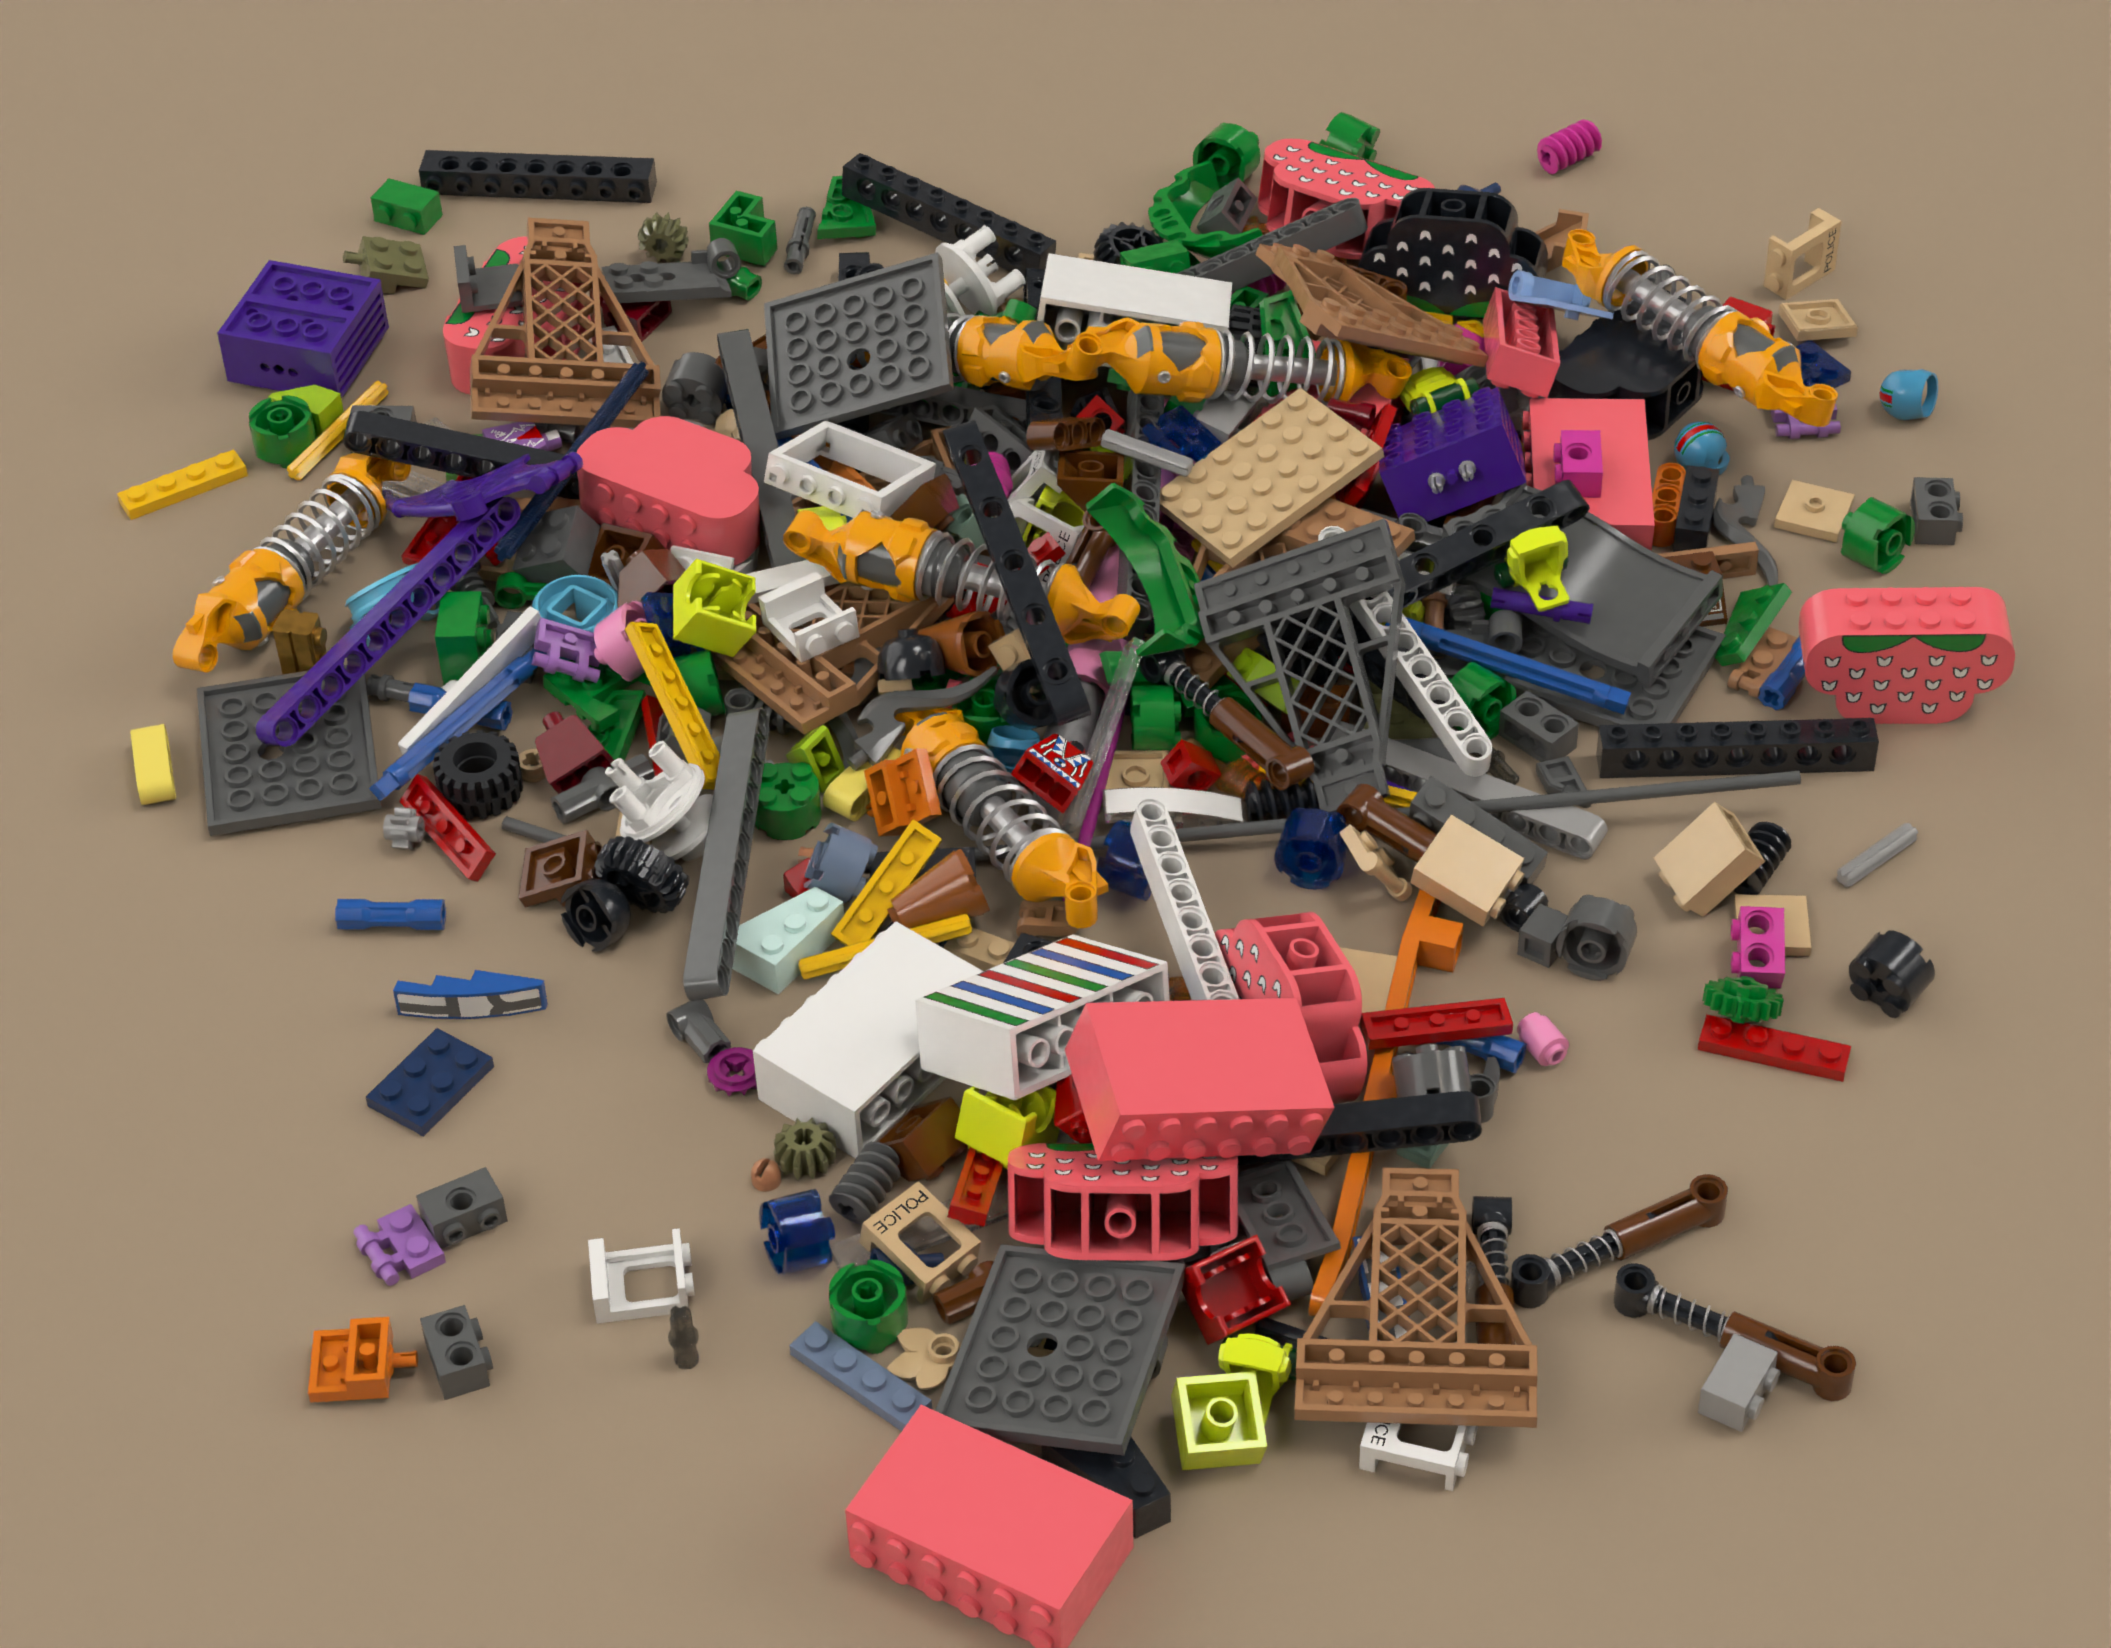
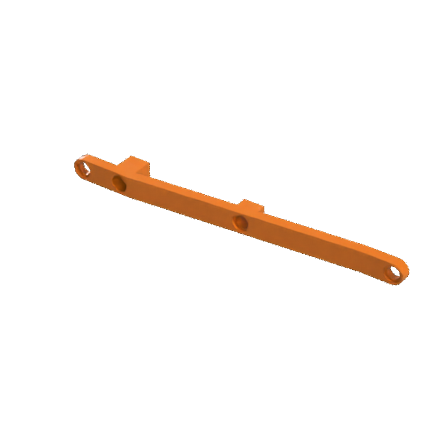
M1421 889L1402 936L1385 1010L1409 1007L1418 965L1453 973L1462 949L1464 923L1437 918L1436 915L1441 901ZM1399 1047L1375 1049L1363 1101L1397 1098L1391 1059L1397 1056ZM1375 1151L1350 1154L1333 1226V1231L1340 1242L1341 1249L1326 1253L1323 1258L1310 1297L1308 1310L1310 1316H1316L1351 1256L1353 1248L1352 1237L1356 1235Z

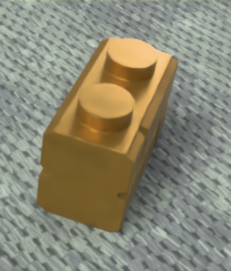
M290 609L281 611L272 630L282 675L309 671L327 653L325 646L327 630L321 627L318 613L305 611L299 613L297 610Z

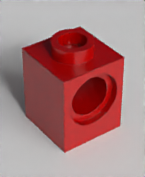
M1098 395L1076 416L1097 417L1099 415H1107L1112 420L1110 430L1122 434L1126 432L1122 428L1126 424L1125 420Z
M1183 739L1160 762L1170 785L1178 789L1206 792L1221 776V772L1210 751Z

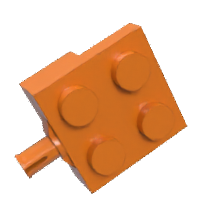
M927 748L914 749L895 760H883L864 770L871 803L866 805V809L871 810L866 811V813L870 817L875 818L878 836H900L913 819L922 825L942 815Z
M389 1317L350 1319L349 1329L314 1331L308 1387L310 1403L389 1398L390 1378L395 1368L418 1367V1352L394 1353V1335Z

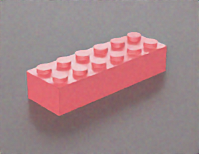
M1495 287L1483 319L1485 353L1489 356L1486 362L1487 379L1491 380L1490 382L1500 388L1507 389L1511 386L1520 389L1522 394L1531 398H1538L1539 396L1548 398L1560 366L1554 310L1512 301L1507 290Z

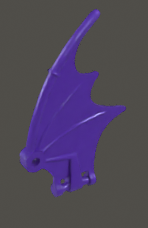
M570 452L562 460L546 464L528 465L526 463L531 458L529 454H526L482 476L465 481L449 480L429 492L413 497L397 498L394 497L393 492L389 489L383 490L382 495L386 502V508L398 518L405 516L418 518L455 516L457 521L470 520L488 511L486 503L508 494L526 489L532 490L537 494L546 492L551 486H555L568 478L570 473L573 474L583 467V459L578 453Z

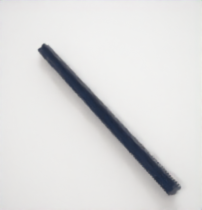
M641 361L639 364L634 363L565 455L570 452L577 453L579 447L592 434L611 426L649 375L645 368L646 363ZM570 473L568 478L555 486H551L546 492L542 494L536 493L521 512L517 523L503 536L494 548L499 561L503 562L506 558L511 560L575 473Z

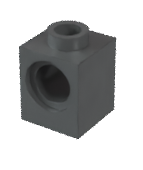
M1539 904L1519 930L1517 954L1549 968L1559 956L1556 943L1567 915Z

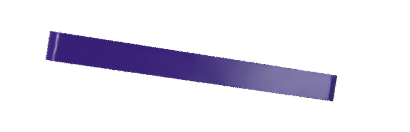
M500 497L486 503L488 511L470 520L460 521L259 719L256 725L258 739L267 745L287 747L294 744L517 523L521 514L518 502L511 497ZM499 506L501 510L500 516L498 515ZM477 528H479V536H478V537H477V533H476V532H477ZM456 549H457V552H458L457 559L455 558V550H456ZM434 570H435V572H436V578H435V580H433V572H434ZM412 592L414 593V600H413V602H411V594H412ZM390 614L392 615V622H391V624H389V615H390ZM368 635H369V637H370V643H369V646L367 647L366 640H367V637H368ZM345 658H347L348 661L346 669L344 668ZM324 680V681H325V688H324V690H323V692H322V690H321V684H322V681ZM300 702H302L303 708L302 712L299 714L298 707ZM279 725L280 731L276 737L275 730L276 726Z

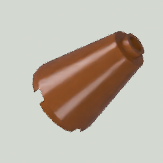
M974 611L918 631V635L930 636L938 642L942 649L946 669L976 678L993 666L997 668V672L1000 666H997L998 662L988 646L1005 636V632L1001 622L994 620L990 616L992 613L988 611Z
M961 848L952 851L891 899L893 907L887 909L893 923L898 922L909 929L961 914H967L969 918L984 915V913L990 911L980 885H978L974 872Z

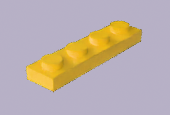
M233 449L199 463L191 464L175 472L162 475L143 484L132 486L127 490L117 493L120 505L128 517L133 520L248 476L246 465Z
M913 819L831 932V936L845 946L873 939L889 917L887 909L893 907L891 899L914 882L942 843V839Z

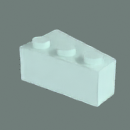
M814 887L739 925L732 969L779 995L801 974L798 965L800 959L823 953L836 940L831 936V932L844 916L843 901Z

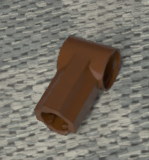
M985 1261L978 1264L971 1270L967 1279L933 1294V1302L944 1323L949 1325L974 1313L994 1261Z

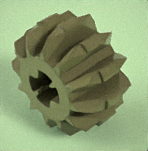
M656 212L652 218L647 217L643 221L642 228L639 229V250L647 251V258L656 257L657 263H660L662 259H665L668 263L674 261V258L680 259L689 243L687 226L680 225V218L670 219L669 212L664 217H661Z
M813 1117L808 1122H801L797 1118L795 1125L783 1124L781 1132L775 1134L774 1159L781 1166L784 1175L794 1173L797 1181L803 1175H809L813 1180L816 1172L827 1174L829 1165L835 1163L836 1138L833 1132H829L826 1122L816 1125Z

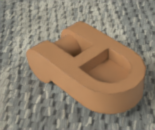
M1024 900L1020 903L1019 916L1021 919L1018 920L1016 927L1018 936L1023 932L1033 936L1064 937L1075 934L1080 929L1072 927L1067 923L1065 901L1046 900L1032 902Z

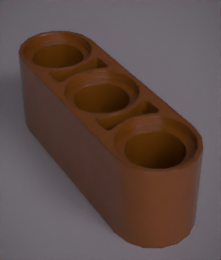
M1098 417L1057 418L1031 422L1027 429L1026 439L1029 448L1034 451H1067L1100 446L1102 435L1106 430L1103 420Z

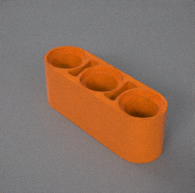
M1677 463L1662 464L1658 467L1652 494L1654 514L1652 545L1657 547H1667L1674 543L1675 527L1686 475L1684 467Z

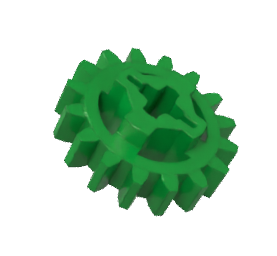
M1742 976L1740 978L1725 977L1724 979H1718V982L1709 980V983H1705L1702 1001H1704V1005L1710 1006L1711 1010L1718 1011L1719 1015L1727 1016L1733 1022L1744 1024L1745 1022L1752 1021L1760 1023L1762 1020L1768 1021L1769 1018L1777 1019L1778 1016H1781L1784 999L1782 994L1775 993V989H1768V985L1761 984L1755 981L1754 978Z

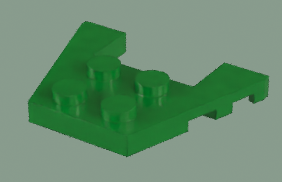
M601 663L598 667L588 666L600 670L597 683L584 680L583 683L572 679V676L559 672L545 674L543 676V687L565 706L572 705L576 709V715L581 720L588 719L591 722V728L598 733L619 721V709L603 703L613 690H624L637 681L651 686L645 672L632 681H626L620 674L610 668L608 664L603 665Z

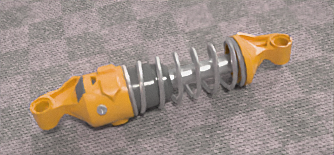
M937 708L897 714L895 719L899 722H904L906 730L903 734L906 738L902 744L901 756L914 749L927 748L940 807L944 811L950 812L953 822L958 826H963L965 835L971 840L976 841L978 850L990 856L991 864L998 870H1003L1005 879L1012 884L1016 892L1025 900L1032 902H1042L1054 897H1065L1066 921L1069 925L1075 928H1088L1094 925L1098 920L1097 896L1109 891L1108 883L1097 872L1096 859L1092 848L1077 843L1068 833L1061 830L1059 823L1047 815L1045 808L1033 800L1032 794L1020 786L1019 781L1010 772H1007L1005 766L998 759L994 758L993 753L979 739L978 731L973 726L964 723L962 710ZM1012 791L1016 792V800H1012ZM1021 804L1029 806L1028 815L1021 817L1017 815ZM1034 819L1043 821V829L1034 832L1030 829ZM970 826L979 827L977 835L970 831ZM985 826H990L994 830L993 833L983 835ZM995 837L991 844V849L984 846L983 841ZM1000 839L1008 845L1005 848L996 850ZM1010 851L1005 858L1004 864L997 860V855ZM1014 853H1015V854H1016V857H1015L1013 863H1012L1011 865H1009V864H1010V860H1011L1012 856H1013Z

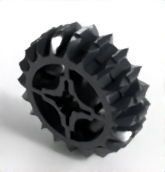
M1120 222L1118 226L1111 224L1109 228H1104L1096 240L1093 260L1121 265L1120 252L1164 243V238L1155 235V230L1149 231L1144 228V225L1142 227L1135 226L1133 222L1130 225H1126L1124 222Z
M630 836L610 838L598 854L594 865L596 875L601 880L610 881L618 886L630 905L634 904L640 907L641 910L648 909L652 913L673 911L682 901L686 894V888L689 885L687 875L683 872L681 865L674 863V858L668 857L664 854V850L656 849L653 844L648 845L641 839L636 841Z

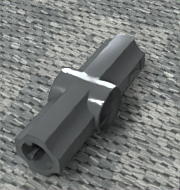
M643 753L625 761V764L638 777H643L645 780H651L655 777L654 770ZM597 766L590 769L583 776L580 784L551 798L552 807L556 812L557 818L563 824L598 807L603 811L616 808L609 801V798L619 786L605 774L606 769L604 767Z

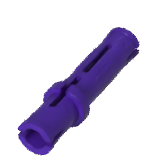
M1494 587L1490 608L1551 617L1555 622H1560V619L1590 625L1594 604L1569 600L1568 604L1539 612L1528 593ZM1539 595L1544 600L1554 599L1553 597Z

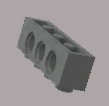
M995 405L976 407L969 421H976L988 452H997L1007 459L1012 476L1034 452V450L1027 446V430ZM1045 483L1032 495L1037 502L1047 485Z

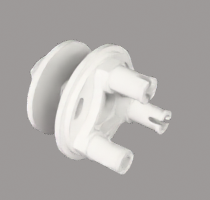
M985 225L965 240L960 239L955 244L941 243L936 248L935 252H938L942 258L944 278L948 283L947 285L944 282L947 313L965 315L957 300L958 298L973 314H976L979 310L990 316L997 314V308L1005 302V299L1026 284L1024 276L1016 268L996 283L991 282L987 278L993 272L998 271L999 268L996 262L988 267L986 266L994 260L989 254H986L978 262L975 259L978 252L996 241L992 230Z
M663 740L657 742L649 750V757L663 770V772L651 780L638 777L625 764L623 759L618 758L611 763L614 770L608 767L605 774L619 786L611 794L609 801L623 814L620 827L621 836L624 838L630 836L636 841L641 839L644 843L652 840V844L656 849L664 850V854L674 858V860L682 858L685 861H690L704 854L713 795L711 794L699 796L705 780L703 770L696 764H687L684 760H681Z

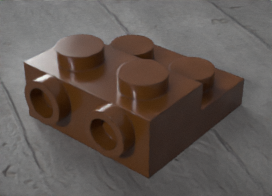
M584 830L525 848L519 892L521 903L525 907H529L557 898L562 907H565V902L561 903V898L568 888L589 879L601 880L596 875V868L594 867L597 856L603 848L600 842L595 841L588 830Z

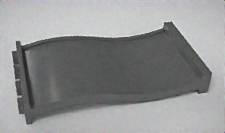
M1524 483L1506 490L1500 502H1504L1505 506L1509 507L1542 490L1530 487ZM1588 512L1579 521L1560 530L1564 532L1568 541L1569 560L1567 569L1561 572L1560 580L1570 601L1594 604L1590 625L1560 619V622H1555L1551 617L1520 613L1574 648L1612 667L1636 675L1638 682L1650 687L1723 596V575L1713 570L1708 574H1704L1670 561L1643 547ZM1534 515V516H1536V517H1538V518H1543V517H1544V516H1542V515ZM1504 559L1453 585H1473L1477 591H1481L1492 597L1494 587L1528 593L1520 585L1502 588L1497 580H1495L1494 567L1497 564L1503 563ZM1544 584L1541 585L1539 595L1556 598L1558 592Z

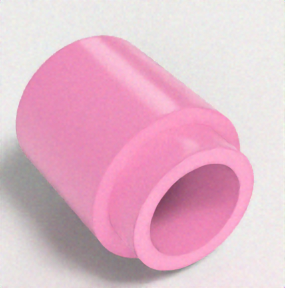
M1534 1012L1528 1014L1519 1022L1517 1026L1519 1040L1527 1044L1526 1049L1540 1065H1556L1565 1058L1569 1042L1547 1016H1541L1539 1013Z

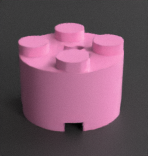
M632 601L629 604L626 602L595 626V658L603 665L608 664L610 668L620 674L626 681H632L639 677L645 671L625 628L630 622L656 624L660 621L659 617L641 602ZM667 630L661 633L670 650V638Z

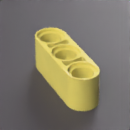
M165 724L130 730L136 782L141 805L176 799L170 747Z
M893 747L885 760L899 758L901 750ZM866 762L857 770H853L850 766L846 768L827 787L823 796V805L851 821L860 819L866 811L870 810L866 809V805L871 803L864 770L872 767V765Z

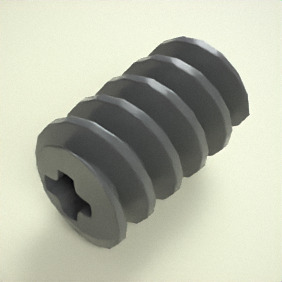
M871 1141L866 1143L854 1163L847 1170V1173L843 1175L839 1184L835 1186L832 1194L829 1195L831 1207L838 1214L855 1224L862 1225L864 1221L870 1218L871 1214L877 1211L878 1204L884 1201L886 1193L890 1192L893 1188V1183L897 1182L901 1176L900 1170L897 1167L900 1163L899 1156L895 1150L880 1142Z

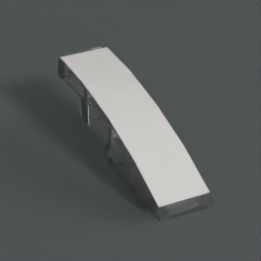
M1132 787L1103 790L1106 824L1132 821L1138 802L1144 798H1155L1163 802L1176 829L1246 822L1244 800L1240 797L1210 791L1164 787Z

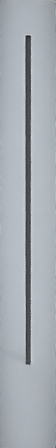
M1800 771L1471 802L1490 814L1516 810L1800 785L1801 775ZM1410 807L1395 808L1409 817ZM1337 814L1179 828L1175 830L1180 842L1344 826L1338 820ZM1130 833L1093 836L1090 848L1092 850L1135 847ZM997 845L996 850L1005 848L1008 845ZM975 847V861L990 860L989 855L983 854L978 850V847ZM1010 851L997 855L996 858L1005 859ZM866 864L864 872L870 871V865Z

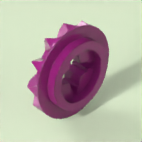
M743 1047L729 1048L719 1052L710 1060L707 1067L708 1082L713 1084L716 1092L724 1090L730 1097L734 1092L740 1091L745 1096L747 1089L757 1090L753 1050ZM743 1070V1076L738 1074L730 1076V1071L738 1073Z

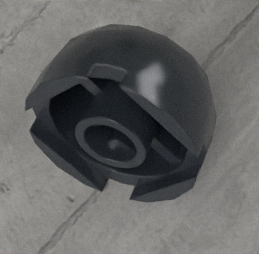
M918 628L898 630V637L887 640L878 654L877 668L879 680L916 679L925 676L926 673H931V677L946 673L945 660L940 645L930 636L918 635Z
M600 879L585 880L568 888L561 898V903L565 902L566 912L561 914L562 922L571 938L581 947L586 942L595 947L592 951L598 952L619 941L630 925L631 912L626 896L618 886L610 881Z

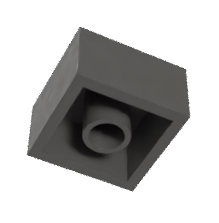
M578 505L547 511L517 550L512 570L524 576L530 583H550L555 579L569 575L588 576L600 525Z

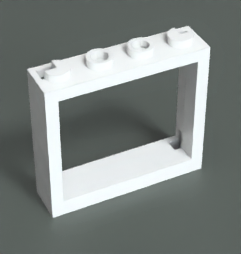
M823 421L769 453L764 483L852 518L860 512H871L873 510L881 511L884 513V516L890 517L922 484L934 479L936 463L832 422ZM826 442L831 443L830 448L825 446ZM818 455H822L888 481L891 484L880 491H875L806 462Z

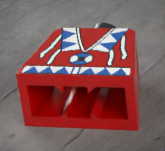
M1054 733L1029 747L1013 769L1011 775L1064 814L1082 788L1094 763L1091 758L1085 755V748L1080 742H1068L1059 734Z

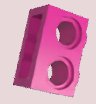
M1741 906L1738 919L1731 920V941H1737V952H1732L1731 973H1737V978L1742 976L1754 978L1755 981L1768 985V988H1781L1785 976L1784 908ZM1758 927L1765 933L1754 934L1749 928ZM1760 960L1766 966L1755 967L1749 961Z

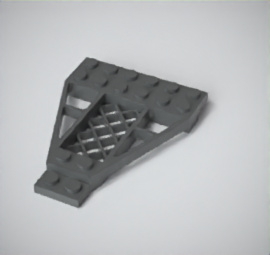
M1384 518L1195 583L1194 588L1200 607L1198 615L1206 644L1210 646L1278 736L1291 747L1296 745L1302 746L1310 753L1314 763V772L1310 779L1314 783L1322 815L1336 814L1339 805L1359 784L1373 786L1380 792L1383 798L1391 796L1383 767L1386 763L1405 581L1388 521ZM1394 589L1389 635L1358 644L1349 606L1353 602ZM1324 612L1335 618L1326 635L1313 629L1320 614ZM1309 618L1306 625L1300 622V620ZM1291 623L1303 628L1294 646L1281 640L1288 625ZM1340 625L1346 645L1333 639ZM1266 632L1276 671L1273 674L1246 682L1226 656L1223 648L1229 644ZM1310 633L1324 639L1315 656L1301 650ZM1331 643L1344 649L1335 667L1322 661ZM1282 645L1291 650L1287 659H1285ZM1388 645L1380 714H1378L1365 670L1363 656L1367 652ZM1298 654L1312 660L1303 678L1290 672ZM1349 657L1355 677L1342 671ZM1319 664L1332 671L1323 688L1310 682ZM1339 675L1353 681L1344 699L1330 692ZM1291 677L1300 681L1295 692ZM1279 682L1295 742L1291 740L1255 693V690ZM1307 686L1321 692L1312 709L1298 703ZM1358 689L1364 709L1351 703ZM1328 696L1341 703L1332 720L1318 714ZM1348 707L1362 714L1353 731L1339 725ZM1299 709L1309 714L1304 724ZM1316 718L1329 724L1320 742L1307 735ZM1366 722H1368L1369 729L1362 731ZM1336 728L1349 734L1330 741ZM1308 741L1311 742V743H1313V744H1315V745H1317V746H1314V747H1311V748H1310V747H1309V744H1308Z

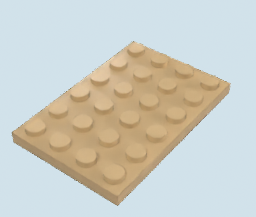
M1299 388L1195 463L1188 476L1179 475L1160 489L1159 510L1233 568L1384 458L1383 449L1302 388Z

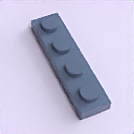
M816 1321L789 1345L790 1355L900 1431L905 1428L920 1405L932 1409L931 1399Z

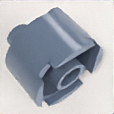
M831 822L823 831L829 834L825 842L818 840L810 857L805 877L811 880L805 882L804 887L807 889L817 887L840 899L844 904L850 901L853 896L857 897L864 888L866 878L862 877L866 864H872L877 854L878 846L872 844L870 838Z

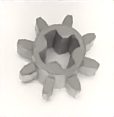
M395 807V815L387 814L383 825L384 838L386 840H393L392 848L413 849V842H421L425 831L424 819L422 816H416V809Z

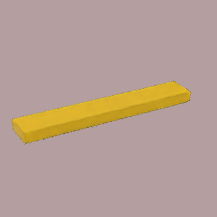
M630 622L625 631L688 764H696L703 770L705 780L702 789L714 790L720 754L657 624Z

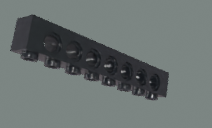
M425 150L419 168L421 187L438 191L439 195L651 203L657 184L654 158Z
M859 153L843 166L842 196L946 243L955 244L960 239H967L981 229L982 226L989 227L994 233L996 241L978 252L976 256L982 259L986 254H989L994 259L990 263L996 262L999 267L1010 272L1016 268L1025 277L1026 268L1046 270L1048 253L1055 254L1056 240L1002 217L991 210L973 204L966 199L946 192L942 188L935 187L917 177L879 162L868 155Z
M1874 718L1599 725L1596 757L1600 778L1749 775L1800 771V773L1862 772L1875 770L1879 739Z

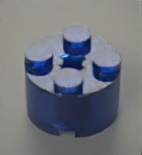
M1294 809L1284 823L1275 850L1274 861L1278 871L1281 874L1284 871L1291 877V883L1305 889H1323L1328 887L1330 882L1338 880L1343 873L1349 853V848L1339 833L1347 827L1344 816L1338 812H1328L1321 809Z
M1118 820L1105 838L1103 845L1109 848L1105 858L1099 856L1097 872L1108 883V888L1147 901L1152 891L1130 833L1132 822Z
M816 1189L771 1199L760 1205V1229L767 1228L769 1238L768 1241L763 1242L773 1269L778 1274H792L832 1262L829 1240L835 1239V1228L830 1217L824 1218L820 1195Z

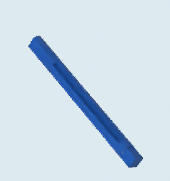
M1405 617L1429 650L1469 663L1475 662L1484 668L1623 715L1626 711L1631 692Z
M533 647L523 657L514 659L383 772V776L369 788L372 793L381 801L392 791L400 790L434 760L435 753L440 752L439 747L443 743L448 744L449 739L454 736H462V733L472 728L533 675V670L538 667L532 665L535 652L546 655L547 653L536 650Z

